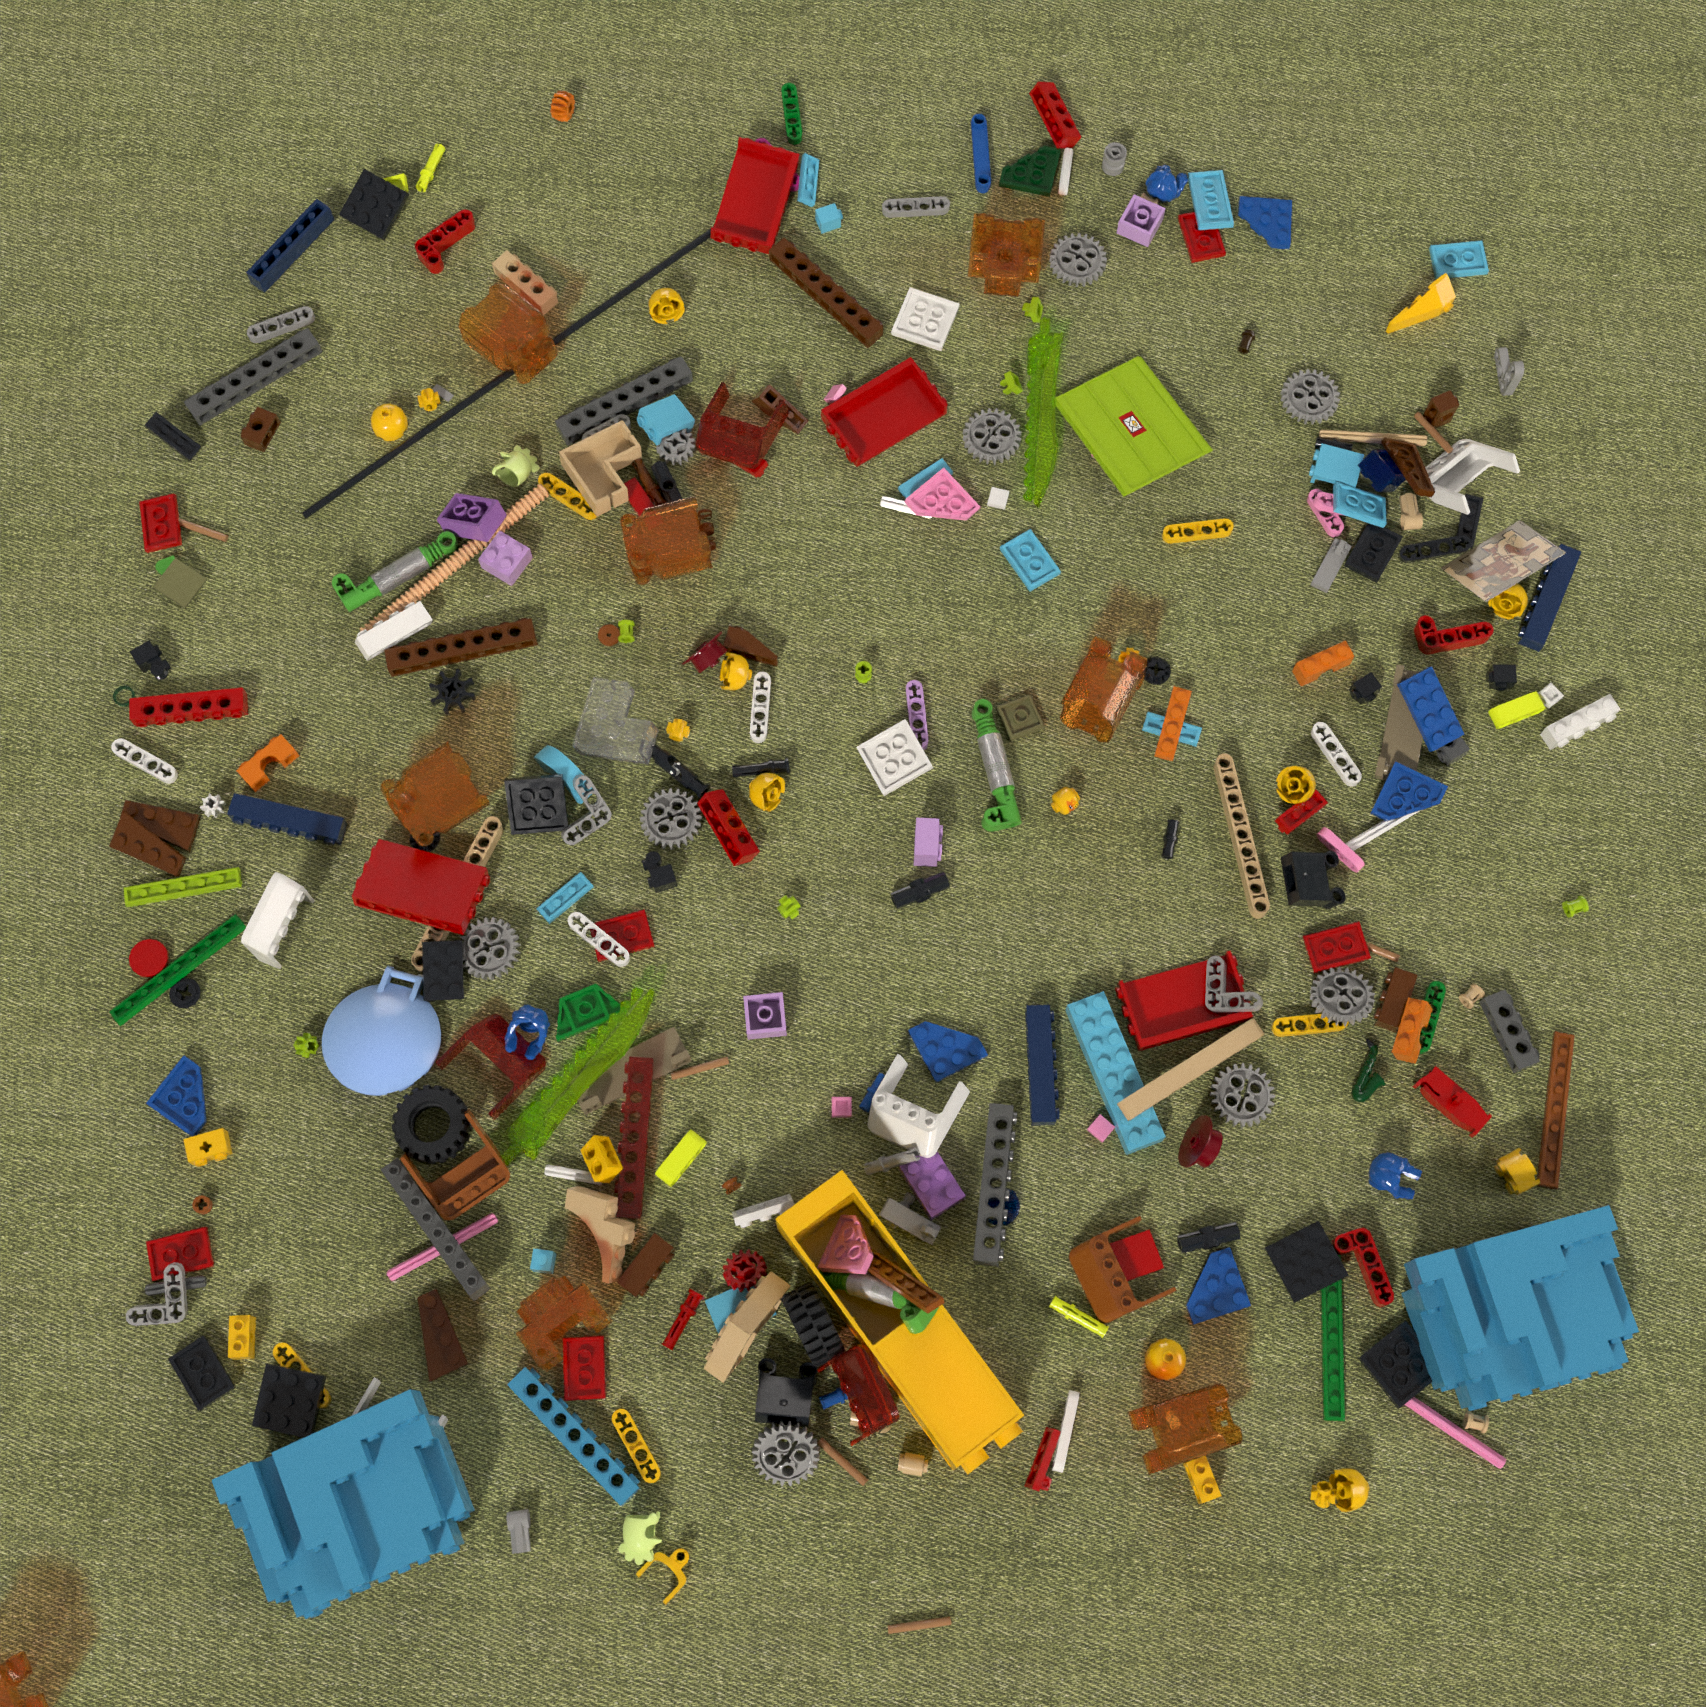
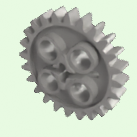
M1071 233L1070 238L1064 235V241L1058 239V244L1054 243L1049 258L1050 268H1053L1052 273H1057V279L1062 277V283L1069 281V286L1075 283L1076 287H1078L1079 283H1082L1083 287H1085L1086 282L1091 285L1093 279L1098 281V277L1102 276L1103 271H1105L1107 262L1106 252L1103 251L1104 246H1099V240L1093 242V236L1087 239V234L1081 237L1080 233H1078L1077 237Z
M1309 369L1305 373L1299 370L1298 375L1293 373L1292 377H1288L1287 381L1284 382L1281 391L1282 397L1280 400L1284 402L1282 407H1288L1286 414L1291 412V418L1298 417L1297 422L1303 419L1304 424H1307L1308 420L1311 421L1312 425H1314L1315 420L1319 424L1322 422V419L1327 421L1329 416L1332 417L1334 411L1337 410L1340 401V392H1336L1338 386H1333L1335 381H1328L1329 375L1323 377V371L1316 374V369H1314L1313 373H1310Z
M988 408V413H985L982 409L981 415L975 412L974 418L969 417V423H965L966 429H963V441L965 442L964 448H968V454L973 453V459L980 457L979 462L986 459V464L992 460L993 464L996 465V460L1003 463L1004 457L1010 460V454L1015 455V450L1019 449V444L1021 443V431H1018L1020 425H1015L1016 419L1010 420L1011 414L1004 416V410L998 413L997 408L994 412H991V409Z
M671 788L668 793H665L664 789H662V795L659 796L655 792V799L649 797L650 804L644 803L646 810H641L643 817H640V822L643 823L641 829L645 830V836H649V842L655 840V846L662 843L663 849H665L666 845H669L672 850L676 844L680 848V843L683 842L687 846V839L694 840L692 834H699L696 828H701V823L698 822L702 820V816L698 815L701 813V809L697 808V802H693V796L687 798L686 791L680 795L679 789L675 793L672 792ZM675 805L683 806L682 809L678 811L673 809ZM657 810L664 811L661 816L655 815ZM681 822H686L687 826L685 828L678 827V824ZM663 827L669 828V831L666 833L659 832Z
M485 917L484 923L478 919L477 926L471 923L472 929H466L465 931L467 936H461L464 940V943H462L463 962H466L463 968L469 969L468 973L474 974L476 978L481 976L483 980H486L487 977L494 980L495 975L502 978L501 972L508 974L507 968H514L512 961L518 962L515 955L521 953L516 950L517 947L521 946L520 943L515 942L519 939V936L513 935L516 930L510 929L511 925L509 923L504 924L502 919L497 921L495 917H492L491 922L489 918ZM498 932V937L492 940V935ZM480 940V945L475 948V942ZM504 949V955L498 958V953ZM486 957V963L481 965L482 958Z
M1338 967L1337 972H1335L1333 968H1330L1329 973L1324 970L1322 976L1317 975L1316 980H1313L1309 999L1312 1000L1311 1006L1316 1007L1315 1013L1322 1012L1321 1019L1327 1016L1328 1023L1335 1020L1337 1026L1339 1022L1346 1026L1349 1021L1354 1025L1355 1019L1361 1022L1362 1018H1367L1368 1013L1372 1011L1375 1001V993L1372 992L1373 986H1367L1369 980L1363 981V974L1356 976V970L1349 973L1348 968L1343 972Z
M1244 1063L1241 1064L1240 1068L1234 1064L1232 1070L1227 1066L1225 1068L1226 1073L1223 1071L1219 1072L1221 1078L1215 1077L1214 1081L1217 1084L1211 1085V1088L1215 1091L1210 1093V1096L1215 1097V1099L1211 1101V1104H1217L1214 1112L1221 1111L1219 1118L1227 1117L1225 1120L1226 1124L1232 1120L1233 1127L1240 1123V1127L1243 1128L1245 1123H1247L1250 1128L1253 1126V1121L1258 1125L1260 1123L1259 1118L1265 1120L1267 1118L1265 1113H1271L1268 1107H1273L1275 1104L1270 1101L1275 1098L1274 1094H1270L1274 1087H1268L1271 1079L1264 1080L1266 1073L1258 1074L1260 1068L1253 1071L1251 1064L1247 1069H1245ZM1245 1079H1247L1248 1084L1244 1092L1245 1098L1241 1103L1240 1112H1237V1107L1241 1099L1240 1093L1244 1088ZM1231 1080H1238L1240 1087L1232 1086ZM1250 1085L1257 1086L1259 1093H1253L1250 1090ZM1226 1098H1232L1235 1101V1106H1229L1226 1103ZM1245 1104H1251L1254 1107V1112L1247 1111Z
M780 1421V1426L778 1427L772 1423L771 1430L768 1427H764V1433L759 1432L758 1439L754 1440L752 1448V1461H755L754 1467L755 1469L760 1468L759 1475L766 1474V1481L773 1478V1484L777 1480L780 1481L781 1486L784 1485L785 1481H788L789 1486H792V1481L794 1480L797 1484H800V1478L807 1480L808 1474L813 1475V1468L818 1467L817 1461L820 1458V1454H818L820 1447L817 1446V1439H812L813 1432L807 1433L806 1426L799 1429V1423L794 1427L791 1421L788 1422L787 1426H784V1423ZM780 1439H786L788 1441L782 1442L780 1441ZM802 1450L804 1451V1453H798L796 1451ZM768 1454H774L775 1456L770 1457Z

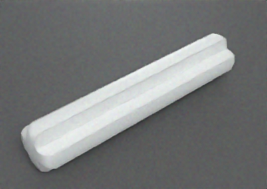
M1072 148L1064 149L1058 190L1059 195L1065 196L1068 193L1073 157Z
M882 496L880 502L882 507L915 515L903 500Z
M546 1165L544 1173L547 1176L598 1185L602 1184L601 1182H594L591 1173L588 1171L554 1165Z

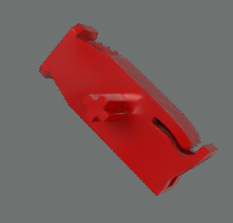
M1436 1066L1412 1086L1415 1089L1418 1086H1422L1419 1090L1423 1097L1455 1125L1470 1132L1469 1136L1471 1138L1476 1136L1492 1117L1490 1113H1485L1472 1096Z

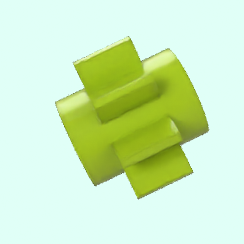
M785 895L778 900L780 905L777 909L783 918L790 917L793 920L799 915L798 909L801 906L793 896L788 898Z
M303 1033V1037L296 1036L297 1039L293 1044L297 1050L296 1054L302 1055L305 1058H309L310 1054H316L319 1046L316 1041L317 1036H311L310 1033Z

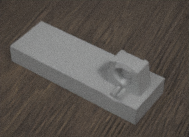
M1335 538L1311 582V586L1327 593L1352 546L1342 539Z
M891 1198L886 1200L879 1214L883 1219L929 1245L934 1243L941 1229L939 1225Z

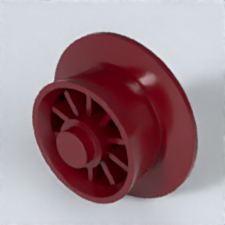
M722 631L718 632L707 642L702 643L681 665L691 661L700 674L709 666L713 668L720 662L719 658L727 651L717 640Z
M1206 1115L1198 1117L1187 1129L1178 1153V1160L1182 1167L1188 1168L1196 1163L1206 1168L1218 1156L1223 1142V1135L1220 1131L1212 1129L1213 1125L1210 1117Z

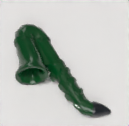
M1368 1038L1365 1040L1370 1052L1351 1091L1352 1098L1356 1102H1365L1371 1098L1378 1088L1386 1085L1385 1081L1376 1072L1373 1073L1372 1077H1369L1372 1072L1371 1068L1374 1067V1062L1377 1060L1378 1048Z

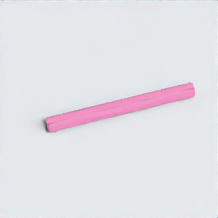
M491 1213L454 1233L453 1236L461 1244L497 1224L498 1219L494 1213ZM433 1245L388 1270L387 1276L391 1281H394L440 1254Z
M1413 1397L1404 1404L1497 1468L1501 1469L1505 1465L1506 1458L1417 1398Z

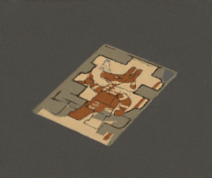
M1519 520L1441 569L1487 602L1561 557L1566 552Z

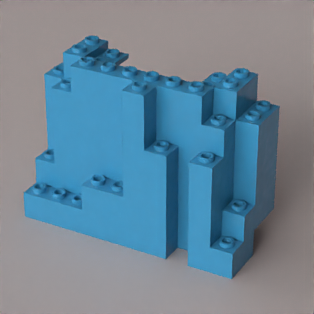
M1609 1205L1477 1241L1457 1249L1452 1248L1415 1258L1404 1264L1412 1289L1401 1294L1413 1330L1419 1340V1347L1429 1376L1432 1378L1434 1390L1440 1388L1441 1392L1455 1389L1461 1409L1468 1407L1469 1411L1487 1407L1486 1402L1500 1399L1502 1403L1512 1400V1395L1517 1393L1520 1394V1397L1533 1394L1532 1389L1539 1388L1540 1391L1559 1387V1385L1572 1383L1571 1378L1578 1376L1579 1380L1592 1377L1590 1374L1592 1372L1598 1371L1599 1375L1623 1368L1622 1364L1629 1362L1622 1341L1633 1338L1632 1334L1639 1332L1613 1261V1259L1620 1257L1611 1233L1618 1230Z
M407 1390L272 1452V1456L264 1460L247 1463L212 1479L219 1503L227 1504L235 1529H243L268 1602L276 1601V1604L291 1600L297 1618H314L323 1614V1610L330 1607V1602L336 1599L339 1602L351 1597V1592L353 1594L363 1592L371 1588L370 1584L377 1580L378 1583L385 1582L391 1579L390 1574L398 1571V1574H402L410 1570V1565L418 1562V1565L430 1561V1556L436 1553H443V1555L453 1554L460 1550L459 1546L465 1544L456 1521L460 1522L471 1517L469 1513L475 1511L444 1428L439 1424L440 1418L439 1416L429 1415L420 1391Z

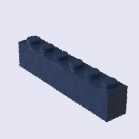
M316 199L246 272L251 284L265 293L334 221L331 209Z
M1560 544L1558 547L1566 553L1552 561L1550 565H1546L1543 571L1545 578L1544 580L1541 579L1537 586L1539 593L1534 595L1530 604L1533 606L1532 610H1528L1524 621H1527L1526 625L1522 626L1518 633L1520 637L1518 644L1540 652L1545 645L1581 555V551Z
M236 793L233 794L227 812L232 822L238 825L247 823L256 829L264 827L269 828L268 830L274 833L282 831L292 837L300 835L314 842L322 840L325 844L331 846L342 844L348 825L342 817Z
M1026 1005L1025 1021L1031 1126L1055 1125L1056 1120L1059 1119V1107H1055V1100H1058V1088H1054V1080H1057V1068L1053 1069V1061H1056V1049H1052V1042H1055V1030H1051V1022H1054V1011H1050V1005Z

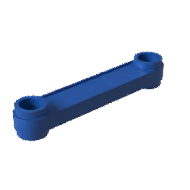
M975 114L971 119L975 187L979 193H986L991 186L987 121L984 115Z

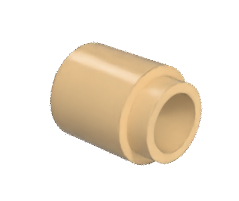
M905 1452V1454H900L898 1471H903V1474L922 1477V1472L927 1473L928 1460H924L925 1455Z

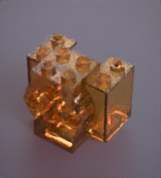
M974 213L968 277L985 279L984 294L1019 297L1021 282H1039L1045 220L1025 218L1024 222L1019 220L1008 221L994 219V215ZM1006 259V260H1008V261H1010V262L1004 263V262H1001L1000 260Z
M566 1276L558 1279L553 1277L520 1302L521 1307L518 1309L517 1314L526 1326L515 1334L537 1365L548 1372L564 1360L553 1344L581 1322H583L588 1330L593 1328L598 1334L611 1324L613 1319L584 1282L574 1288Z

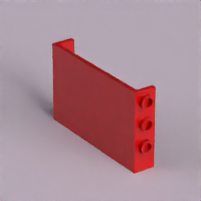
M739 137L738 148L714 227H711V239L720 243H729L734 247L747 248L752 252L758 251L769 254V250L776 242L798 168L800 154L787 151L782 147H773L764 142H755L750 138Z
M912 357L821 409V419L825 423L828 433L836 438L838 447L846 452L849 462H853L858 467L947 414L948 403L943 396L939 395L935 384L930 383L926 372L923 369L921 370Z
M379 839L377 844L371 849L369 860L364 863L361 877L359 876L356 880L352 899L354 905L464 935L470 920L475 917L477 904L481 903L483 899V891L490 883V876L486 867Z
M1231 950L1227 951L1225 955L1220 956L1227 965L1226 993L1245 992L1243 976L1241 973L1238 974L1236 968L1238 966L1235 955L1232 956ZM1208 960L1123 983V980L1118 982L1117 988H1115L1117 998L1121 999L1123 1004L1121 1006L1124 1018L1127 1017L1129 1022L1127 1025L1129 1035L1134 1037L1138 1052L1247 1022L1253 1017L1252 1012L1215 1013L1206 1007V969ZM1216 961L1213 967L1216 969V974L1221 975L1217 973V966L1221 965L1218 961ZM1215 979L1211 983V987L1213 989L1218 988L1221 984L1220 980ZM1211 993L1215 996V1001L1211 1002V1004L1215 1007V1005L1219 1003V1001L1216 1000V993ZM1236 997L1232 998L1229 1002L1230 1007H1236L1239 999Z

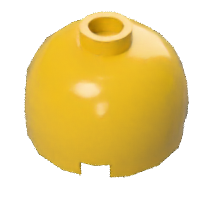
M660 288L649 299V313L657 323L668 324L666 320L674 319L675 322L682 317L685 311L684 302L680 294L672 288Z
M390 403L382 404L372 413L371 427L377 437L379 436L385 441H395L404 435V431L408 428V420L404 411L397 405Z
M1516 583L1490 599L1488 605L1489 607L1492 606L1497 616L1504 619H1514L1516 616L1520 617L1528 603V596L1525 589Z
M728 652L725 654V656H728L727 660H723L721 664L720 681H723L724 686L720 685L722 690L735 691L745 686L747 680L751 679L752 670L749 669V664L744 657Z
M1286 767L1279 773L1276 780L1278 782L1277 793L1287 803L1298 804L1305 802L1315 792V777L1305 767Z
M762 773L752 780L749 785V797L752 803L761 810L771 812L780 804L782 799L778 798L781 793L784 794L785 792L784 779L773 773Z
M1158 1339L1146 1350V1368L1157 1379H1174L1185 1368V1351L1179 1343L1172 1339Z
M1351 1468L1334 1470L1335 1473L1329 1477V1483L1332 1485V1489L1337 1490L1336 1500L1338 1503H1335L1336 1507L1342 1512H1350L1362 1507L1366 1503L1369 1493V1484L1364 1476Z

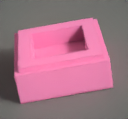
M843 384L833 386L824 400L827 403L837 401L842 397L847 388Z
M832 1097V1118H852V1097Z
M1100 1114L1087 1131L1103 1143L1115 1129V1126Z

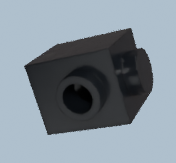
M1493 664L1486 673L1489 689H1496L1497 691L1512 689L1517 683L1516 665Z
M1370 672L1354 682L1349 691L1351 697L1361 705L1365 701L1367 703L1373 701L1380 692L1382 685L1373 673Z

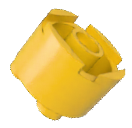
M1520 1148L1497 1159V1165L1494 1166L1498 1176H1503L1506 1180L1505 1187L1511 1195L1513 1193L1519 1195L1540 1184L1539 1179L1535 1180L1534 1175L1537 1172L1526 1154L1521 1155L1519 1153L1521 1151Z

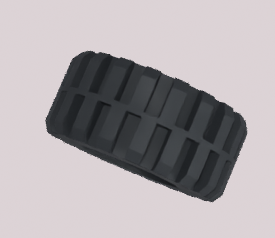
M424 1085L423 1089L418 1087L413 1089V1094L410 1096L406 1094L403 1097V1103H398L396 1106L398 1109L397 1113H393L392 1119L394 1124H392V1131L395 1133V1141L408 1156L420 1163L447 1162L446 1159L449 1157L451 1159L457 1156L455 1153L459 1150L462 1152L465 1148V1141L468 1142L470 1139L469 1131L472 1130V1125L465 1116L468 1107L452 1090L444 1089L440 1085H435L434 1087ZM440 1107L444 1109L450 1117V1126L446 1134L434 1142L421 1141L414 1132L418 1116L429 1108Z
M806 1283L783 1295L781 1298L782 1303L813 1366L819 1367L844 1353L843 1343L813 1283Z

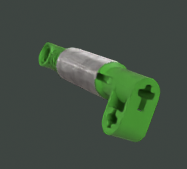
M442 532L435 539V543L434 541L431 542L432 545L427 544L428 547L419 546L417 549L415 548L392 562V564L390 563V565L370 575L367 581L357 587L354 586L346 574L341 573L333 577L332 586L350 613L373 598L384 596L385 593L387 594L398 585H402V583L427 570L435 562L434 559L439 560V556L440 558L443 557L442 554H453L458 549L457 540L453 533ZM447 540L452 541V544L449 546L443 545ZM341 583L345 584L346 588L348 589L347 593H345V591L343 590L342 586L340 585Z
M980 699L975 702L971 716L975 720L978 730L977 741L992 795L996 797L998 807L989 808L985 811L981 825L986 831L993 832L1016 827L1022 821L1014 796L1015 785L1000 731L996 729L992 704L986 699ZM982 708L986 713H980L978 709ZM999 813L1001 816L1002 823L1000 821V818H997Z
M818 1270L833 1291L837 1289L845 1290L851 1296L902 1309L900 1317L912 1334L922 1332L938 1310L936 1308L927 1314L869 1272L866 1274L822 1272Z

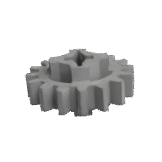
M686 429L662 438L660 445H656V450L660 459L665 458L666 464L672 461L673 466L676 462L682 465V460L688 462V456L693 457L692 451L696 450L694 445L695 439L692 438L691 432L687 434Z

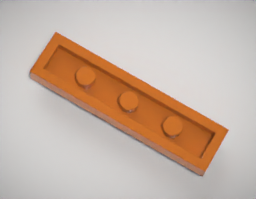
M1173 686L1154 757L1173 761L1192 691Z

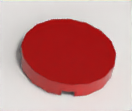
M142 940L130 952V967L141 977H155L168 966L169 952L157 940Z

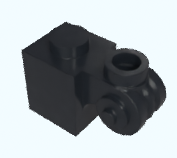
M150 640L129 651L142 672L145 673L150 670L157 680H164L168 676V670L172 669L166 659H161L160 655L163 653L158 645L153 646Z
M651 851L644 860H641L644 870H649L650 877H647L650 889L654 888L655 893L678 887L671 864L659 867L661 865V857L658 852Z

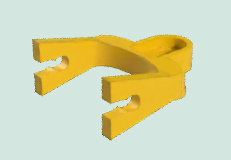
M682 1548L675 1550L670 1557L661 1552H656L653 1561H647L636 1573V1576L640 1578L654 1561L662 1562L673 1571L678 1579V1586L663 1600L665 1605L686 1584V1577L681 1569L688 1563L689 1554ZM679 1553L684 1554V1560H677V1555Z

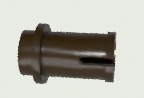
M1246 329L1241 334L1242 339L1238 351L1243 354L1249 352L1251 343L1255 340V332Z

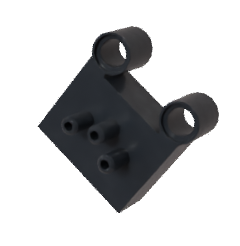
M1330 850L1325 853L1290 852L1280 858L1289 906H1320L1325 909H1332L1345 902L1346 895L1341 888L1335 887L1331 890L1329 888L1327 871L1336 867L1339 863L1338 855L1334 851Z
M770 1358L762 1359L758 1364L759 1386L755 1422L780 1425V1421H782L784 1425H787L791 1421L792 1426L799 1423V1427L806 1426L809 1428L813 1387L817 1383V1367L813 1366L811 1362H805L799 1368V1379L776 1376L775 1361Z

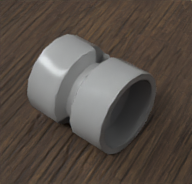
M1113 142L1104 149L1102 169L1107 175H1119L1124 169L1127 150L1122 144Z

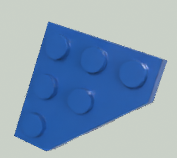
M1240 196L1238 216L1242 220L1245 219L1250 224V227L1267 241L1271 248L1289 249L1291 244L1292 200Z
M1395 761L1370 814L1388 822L1439 805L1448 786Z
M926 1021L908 1030L935 1083L988 1057L978 1037Z
M183 1055L146 1104L192 1137L196 1136L207 1122L201 1067Z
M1230 1247L1211 1253L1186 1304L1192 1325L1251 1306Z

